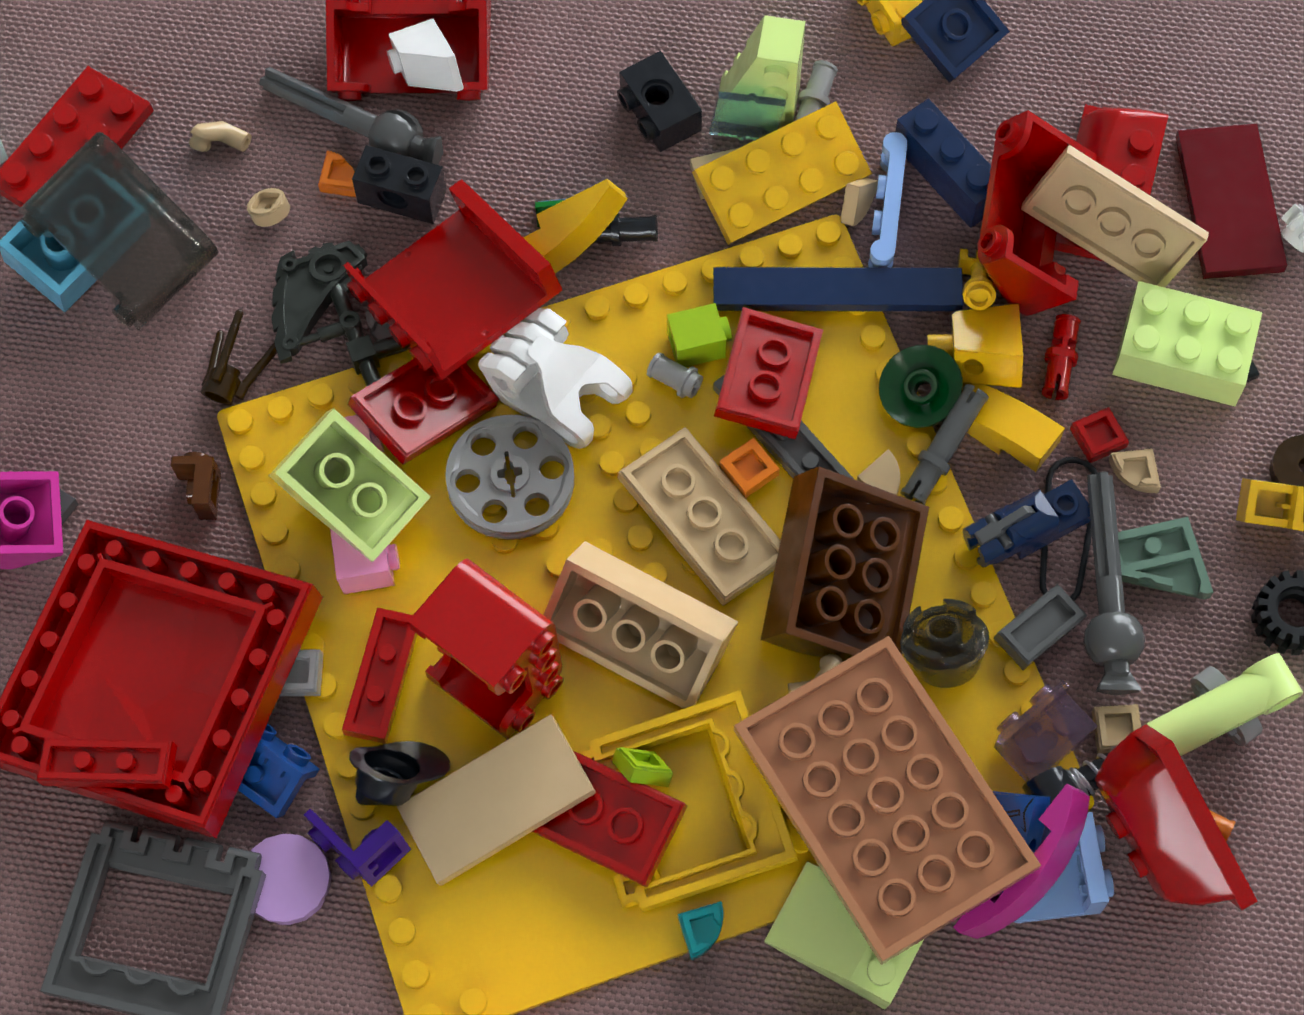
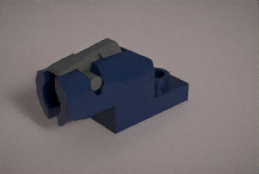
M1071 479L1044 495L1038 489L1020 500L994 511L985 518L977 520L963 528V537L969 551L978 547L980 557L977 558L976 562L983 568L1000 563L1015 554L1021 560L1090 522L1089 503Z

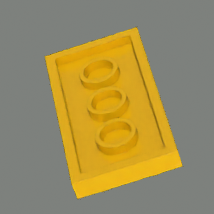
M837 101L695 169L692 174L729 245L846 188L847 183L870 176L872 172Z

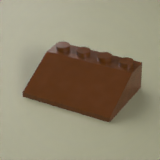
M820 466L794 476L761 640L798 653L817 657L836 654L844 662L889 636L902 655L929 507Z

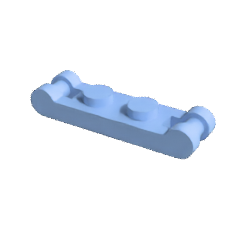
M898 132L887 134L882 144L880 166L887 174L878 176L876 199L883 200L882 211H874L872 235H879V240L871 245L867 268H892L907 151V139Z

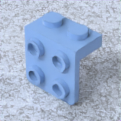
M1088 812L1079 843L1063 873L1044 897L1028 912L1014 921L1015 923L1101 914L1109 903V897L1114 895L1113 878L1109 869L1103 870L1100 853L1105 852V837L1102 826L1095 825L1093 812ZM1044 828L1041 844L1051 832L1049 828Z

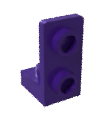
M312 809L303 814L313 827L307 832L312 840L325 853L332 847L340 855L335 860L338 866L352 880L360 875L371 887L411 850L401 833L388 820L379 828L370 831L363 838L361 845L353 851Z

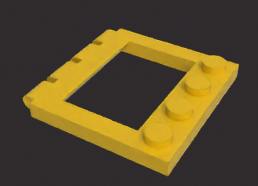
M741 690L589 740L591 749L579 753L620 772L612 763L616 748L624 747L645 750L707 729L747 849L664 878L660 877L657 868L648 888L617 874L613 877V881L622 908H629L639 904L642 912L798 861L779 802L734 732V725L749 717Z

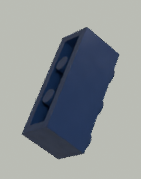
M928 98L897 119L895 132L901 133L907 139L906 159L960 218L972 228L983 220L991 164Z

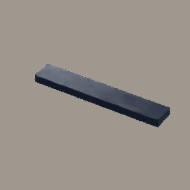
M713 267V303H716L718 311H742L743 307L755 311H962L964 305L962 268Z

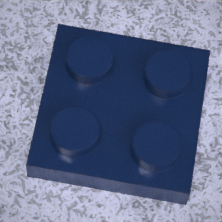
M924 0L901 19L902 26L949 83L1010 32L985 0Z

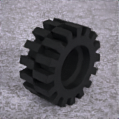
M1288 570L1281 572L1278 578L1275 575L1271 577L1266 585L1264 584L1252 606V609L1255 611L1251 615L1252 623H1258L1254 630L1258 637L1265 634L1267 638L1264 644L1270 648L1274 642L1279 645L1276 652L1282 654L1287 649H1291V655H1300L1304 649V626L1293 627L1285 623L1278 613V605L1285 599H1296L1304 604V571L1296 570L1293 576H1290Z

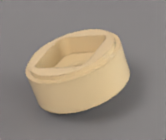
M268 188L259 191L250 199L247 204V211L254 224L268 227L279 223L288 215L290 204L282 190Z

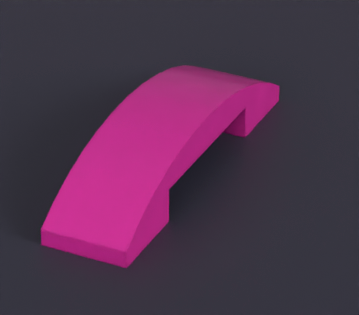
M1066 784L1038 819L1051 830L1034 852L1035 857L1041 864L1040 868L1004 890L999 898L994 896L961 916L953 928L960 934L979 939L1010 925L1038 903L1063 873L1079 843L1088 814L1090 797L1085 792Z

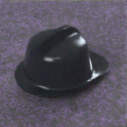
M401 741L374 747H359L352 750L349 755L350 762L356 768L355 785L357 789L355 797L356 801L361 805H403L411 798L420 783L441 778L450 770V760L444 752L434 746L421 742Z

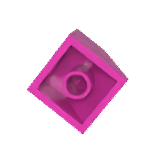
M59 471L0 472V569H16L62 556L63 537Z

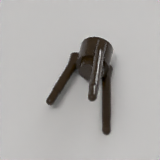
M241 309L236 310L223 348L224 332L222 330L217 331L207 373L201 384L202 389L200 392L202 395L222 405H231L234 397L244 400L248 388L277 354L274 342L241 382L239 379L241 372L228 364L243 317Z

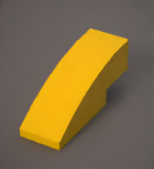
M605 179L536 214L540 229L523 238L551 264L556 274L579 257L597 240L627 201L626 194L609 179Z
M963 383V387L965 384L975 386L973 390L975 393L979 388L989 397L967 433L998 455L1004 450L1031 470L1037 472L1060 443L1065 428L1041 412L995 388L983 384Z
M1242 478L1236 520L1245 523L1304 531V487Z

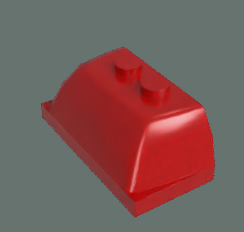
M1085 104L1076 141L1097 154L1096 162L1148 195H1151L1169 115L1143 109L1099 108ZM1057 232L1054 250L1103 261Z
M1147 724L1131 732L1107 755L1095 777V781L1111 813L1105 815L1109 826L1119 840L1125 837L1132 850L1126 856L1135 873L1140 879L1146 876L1152 889L1161 898L1171 903L1206 905L1230 901L1240 910H1244L1258 902L1173 741Z

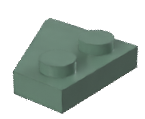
M1188 517L1118 532L1122 582L1199 599L1211 598L1214 592Z

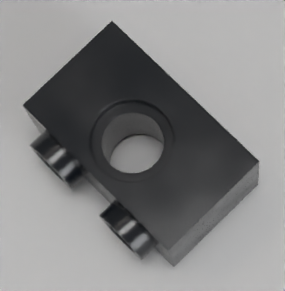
M661 51L619 72L620 89L617 90V95L620 103L627 112L633 111L638 118L637 124L641 134L646 141L653 140L660 152L702 131V109ZM655 101H660V102H663L664 104H661V105H653V104H650V103L655 102Z
M368 145L364 148L352 178L359 204L434 224L447 192L443 166Z

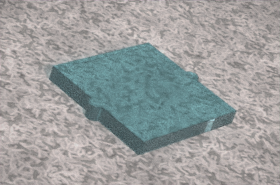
M719 91L709 127V134L735 137L738 140H757L779 128L786 99L762 97L754 93L746 95Z

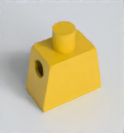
M1019 304L993 306L984 310L956 311L952 314L951 334L927 335V345L944 350L955 360L962 373L963 383L1022 387L1023 345Z

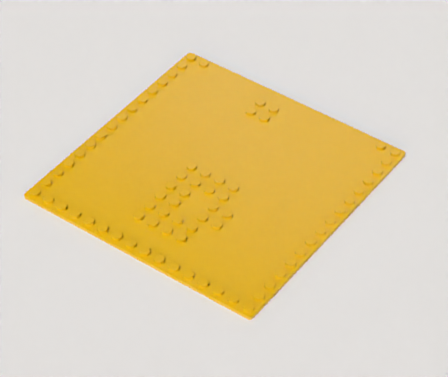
M827 216L542 307L552 310L567 321L565 327L569 335L563 344L585 347L612 361L631 379L633 392L628 399L619 404H611L595 394L583 395L579 398L581 412L593 423L594 435L591 443L585 448L577 449L565 443L570 451L574 466V489L571 500L564 513L555 523L544 531L526 538L512 540L493 538L481 534L468 526L458 516L451 504L445 476L449 454L457 440L469 428L491 417L500 415L524 416L499 400L495 408L404 465L383 444L384 452L382 453L431 496L389 544H396L400 561V569L393 570L395 586L343 594L336 579L330 528L300 505L268 476L327 411L334 408L343 417L357 415L348 406V402L352 395L367 387L362 374L357 375L355 369L350 368L237 404L218 412L217 420L264 569L311 583L323 596L300 650L320 649L324 653L321 696L304 697L352 850L354 851L359 847L363 838L373 829L379 828L386 820L401 833L411 848L372 887L362 878L404 1015H515L688 953L679 924L678 914L720 901L723 906V924L715 944L775 922L806 862L819 866L780 805L798 861L642 912L639 904L629 908L621 907L613 877L617 873L532 832L440 886L436 883L397 806L361 805L356 801V768L349 760L350 752L359 747H374L383 744L343 735L342 727L377 607L413 615L452 569L462 560L468 558L541 614H544L566 559L584 541L738 621L723 657L696 704L741 690L749 716L789 694L788 683L809 681L815 678L820 671L819 661L822 657L798 653L761 640L774 571L722 606L617 477L620 470L684 427L689 430L718 466L721 459L754 437L779 467L780 471L779 476L751 494L746 500L781 540L793 478L746 425L714 417L719 395L713 390V383L725 375L742 311H718L720 318L726 316L728 319L732 341L726 342V358L693 365V367L698 369V374L703 376L701 387L693 398L677 396V390L654 378L648 377L647 369L657 353H662L667 358L675 361L667 335V314L713 304V267L864 268L845 224L841 223V216ZM759 311L823 329L801 421L855 480H857L859 474L889 449L896 458L900 469V486L897 495L904 497L900 492L919 464L917 457L922 450L927 451L936 433L933 426L913 428L897 422L882 405L879 395V382L882 371L889 360L900 352L883 311ZM490 344L466 363L492 390L478 366L479 361L488 352L493 353L490 349ZM409 350L379 359L380 367H378L381 378L411 361L413 357ZM524 431L517 434L513 442L521 449H529L536 444L538 439L535 434ZM480 438L473 443L471 449L477 455L485 456L492 453L496 445L491 439ZM506 456L507 470H505V477L503 478L507 480V484H510L511 496L515 497L514 483H516L515 478L517 475L511 469L509 457ZM549 461L542 465L540 472L548 479H556L563 474L565 469L559 462ZM950 468L946 476H940L925 503L929 507L902 656L990 789L998 792L1025 794L1022 788L1023 785L1038 774L1056 766H1061L1065 770H1069L1071 767L1078 769L1080 766L1035 662L1022 670L994 639L997 632L1015 619V616L993 565L981 567L976 562L977 558L980 557L978 547L969 551L963 537V528L974 523ZM471 474L461 476L456 482V487L466 493L475 491L480 485V480ZM533 498L525 505L526 512L532 516H541L549 509L548 502L542 498ZM494 504L485 508L482 516L490 523H498L506 517L507 511L504 507ZM418 634L387 744L414 741L434 746L447 755L450 760V770L441 778L420 783L411 798L507 741L501 734L427 678L425 670L430 665L434 667L443 654L437 650L438 646L427 638L423 639ZM558 642L562 661L560 676L564 678V681L553 697L550 699L544 697L534 708L536 714L528 727L551 714L557 721L572 750L580 753L591 749L589 740L683 708ZM707 729L645 749L647 751H655L673 772L669 787L648 786L680 800L688 806L658 865L661 878L747 850ZM515 731L510 738L517 735L519 732ZM1092 795L1089 796L1090 801L1088 812L1094 806V798Z

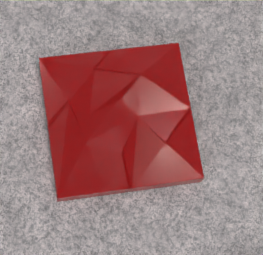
M86 520L0 697V769L36 780L45 738L170 740L178 746L170 789L55 787L217 839L323 596L313 584Z

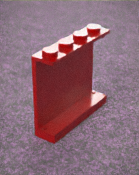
M462 179L449 188L459 210L367 278H364L358 268L354 269L349 262L343 265L351 279L346 285L360 304L367 301L369 303L367 308L374 319L381 326L385 323L390 325L388 330L399 346L404 348L409 345L412 348L409 352L423 371L431 368L441 380L563 291L551 264Z

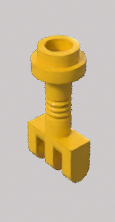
M960 248L958 268H962V274L971 275V279L963 287V300L966 305L974 310H984L994 303L996 287L988 279L990 276L978 258V250H976L975 258L969 257L968 249Z

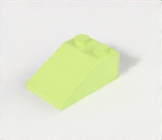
M334 408L327 411L268 475L300 505L371 562L382 553L431 497Z
M806 862L764 943L877 1006L886 1009L893 1001L924 939L881 965L821 868Z

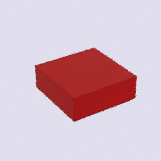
M1109 407L1073 422L1070 427L1073 436L1089 463L1125 449L1129 444L1128 438Z

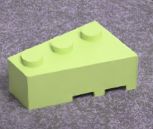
M766 15L762 18L748 38L743 52H738L729 71L726 70L721 77L715 117L762 123L771 128L784 127L794 122L800 89L806 21Z

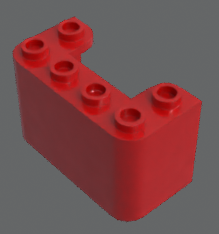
M468 558L462 560L452 569L408 620L411 630L423 639H429L438 646L437 650L443 654L434 667L430 665L425 670L427 678L507 740L515 731L520 733L530 725L536 714L534 708L544 697L546 699L553 697L564 681V678L560 676L562 661L555 624Z

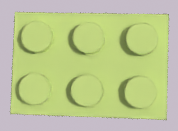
M1138 281L1129 306L1112 375L1235 407L1246 386L1262 312Z

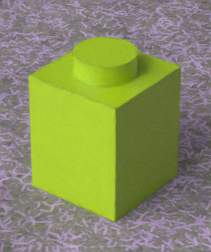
M716 303L667 314V335L675 362L684 367L726 358V342L732 341V334L727 317L720 318Z

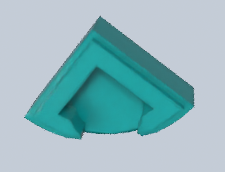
M721 901L678 914L679 924L691 960L705 954L717 941L723 924V906Z

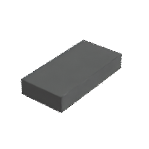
M1057 584L997 632L994 639L1019 667L1024 670L1083 622L1087 615Z

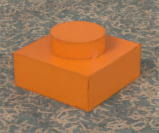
M754 437L721 459L719 465L720 469L745 498L779 476L780 471L779 467Z

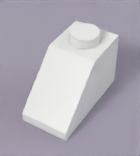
M434 19L389 33L393 48L387 51L390 65L394 74L402 73L408 86L455 92L464 89L455 54Z

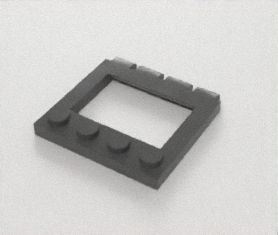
M105 820L100 834L91 833L40 991L45 995L131 1015H225L266 878V874L259 870L262 859L261 853L229 847L224 862H221L223 845L187 837L182 851L178 852L181 841L180 835L144 828L139 842L136 843L138 826ZM109 868L232 895L206 984L81 955Z

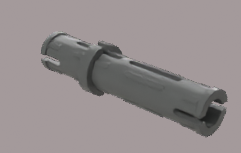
M965 384L962 393L927 451L922 450L917 457L919 464L900 492L905 498L909 500L915 498V502L925 505L940 476L947 475L950 470L949 461L984 403L989 399L985 392L978 388L975 393L973 391L975 386Z

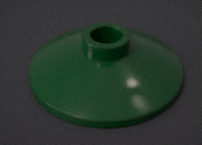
M915 345L898 352L884 367L879 382V395L885 410L897 422L913 428L930 427L944 421L963 391V377L958 364L947 352L931 345ZM922 384L931 385L928 395L923 397L917 395L919 386Z

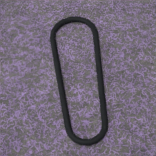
M1065 457L1056 461L1049 468L1046 476L1045 493L1052 490L1054 472L1064 464L1077 463L1086 467L1091 474H1098V472L1085 459ZM1091 521L1087 524L1076 588L1070 596L1073 601L1080 596L1083 587L1092 538ZM1048 545L1041 548L1039 583L1043 595L1048 592L1046 588Z

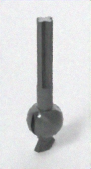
M272 67L266 68L265 76L260 78L259 85L263 86L264 90L369 138V146L437 165L440 163L443 156L442 137L423 138V128L418 119L407 111L394 109L377 116Z
M1099 472L1098 474L1087 475L1099 615L1095 616L1085 629L1083 643L1090 659L1097 665L1104 667V675L1096 692L1117 696L1141 691V687L1130 672V664L1137 661L1143 652L1146 637L1143 627L1137 618L1129 613H1125L1113 475H1108V472Z

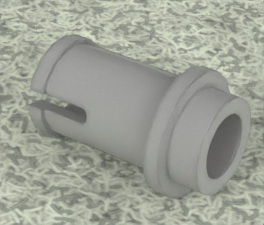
M657 353L653 357L647 369L648 377L654 378L677 390V396L681 398L685 396L693 398L703 381V376L698 374L697 368L692 366L688 369L667 358L662 353Z

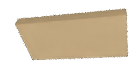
M1071 145L1067 146L1025 198L1021 206V210L1136 282L1142 281L1161 287H1166L1207 241L1209 233Z
M686 427L618 472L617 478L722 606L775 570L781 540Z
M550 714L413 796L403 805L397 806L436 883L442 886L594 795L596 791L557 721Z

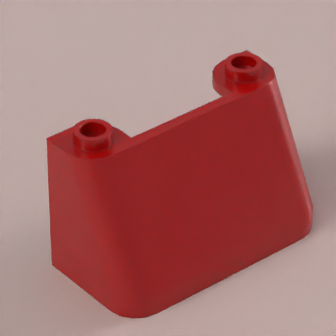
M326 0L327 91L337 93L338 98L344 101H362V94H457V100H481V93L489 92L491 0H360V2L359 0ZM434 19L455 54L464 89L455 92L408 86L402 73L394 74L390 65L387 51L393 48L389 33Z
M1027 110L1003 121L997 128L980 239L978 241V258L1006 303L1008 305L1019 304V312L1024 316L1033 315L1076 300L1079 281L1065 274V267L1055 261L1053 262L1057 232L1021 210L1022 203L1068 145H1071L1094 161L1097 158V154Z

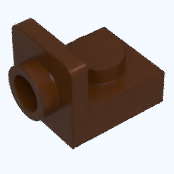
M188 452L184 456H172L171 467L179 480H188L186 487L187 503L193 506L200 520H217L221 471L214 457L201 452Z

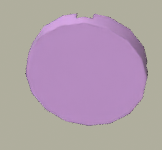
M283 833L266 838L251 849L252 852L261 853L262 859L259 870L266 874L255 912L256 916L279 925H292L307 920L320 910L326 900L325 897L328 894L332 876L328 860L314 842L301 835Z

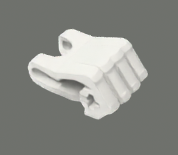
M538 308L507 331L505 336L502 335L491 344L490 349L493 353L488 352L481 358L478 363L479 369L502 403L524 416L534 418L548 425L568 445L577 449L585 448L593 440L594 427L593 423L581 412L579 398L583 395L595 394L611 404H619L628 399L633 392L632 381L619 367L603 355L582 346L563 344L569 335L565 327L567 321L548 308Z

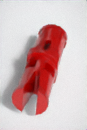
M1069 314L1056 316L1051 347L1046 349L1044 358L1048 365L1041 392L1044 397L1051 399L1055 384H1057L1055 400L1058 401L1069 397L1068 390L1071 371L1077 365L1079 357L1075 350L1081 320Z

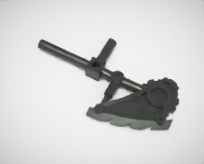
M349 240L335 246L332 242L323 243L321 248L315 246L308 250L309 254L307 256H302L299 259H296L294 250L280 258L275 277L277 284L273 289L272 306L275 307L272 314V325L274 333L277 332L274 341L280 364L293 361L292 356L298 354L304 345L321 340L322 343L344 335L349 341L346 342L356 374H362L366 386L381 379L378 367H380L378 358L409 348L410 346L407 345L401 348L392 336L372 343L370 336H364L360 316L354 311L348 296L351 291L346 284L351 279L343 265L349 262L354 269L358 268L363 273V269L368 265L366 251L359 244L354 245ZM333 302L339 316V322L318 328L316 333L310 335L313 327Z

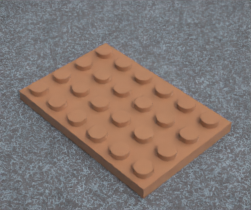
M889 636L734 725V732L881 965L1034 873L1041 866Z

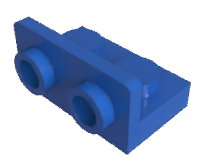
M267 723L238 791L275 818H279L285 815L305 780L315 777L320 768L310 761L311 756L304 749L293 744L287 745L276 737V730Z

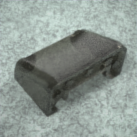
M102 132L94 134L18 210L23 216L20 219L21 223L31 234L37 238L42 234L48 238L53 236L113 296L112 302L115 307L112 309V313L128 328L134 325L140 330L219 253L211 239L114 141Z

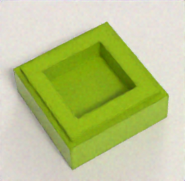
M624 747L616 748L612 763L630 783L669 787L673 772L655 751Z

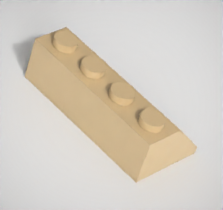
M586 541L566 559L543 614L555 624L559 643L683 709L696 705L723 657L738 624V621Z

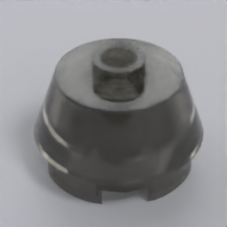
M943 599V605L930 607L924 611L919 606L908 615L903 626L900 646L904 657L923 681L935 687L951 688L965 684L976 675L989 645V632L985 623L976 616L974 607L960 600Z

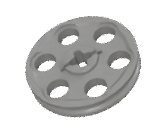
M500 415L475 424L457 440L447 460L446 485L454 510L468 526L489 537L512 540L530 537L544 531L564 513L573 494L574 466L567 445L551 427L527 416ZM528 431L535 434L538 439L536 444L529 449L517 447L513 441L520 432ZM480 438L491 439L496 445L494 451L485 456L477 455L471 448L473 443ZM506 456L509 457L511 469L517 475L515 478L516 483H514L515 497L511 496L510 484H507V480L503 478L505 477V470H507ZM549 461H556L562 464L565 470L559 478L548 479L540 472L542 465ZM466 474L474 475L480 480L478 488L470 493L462 492L456 487L457 480ZM533 498H542L548 502L549 509L541 516H532L525 510L526 503ZM494 504L500 505L505 508L507 515L498 523H490L482 516L485 508Z

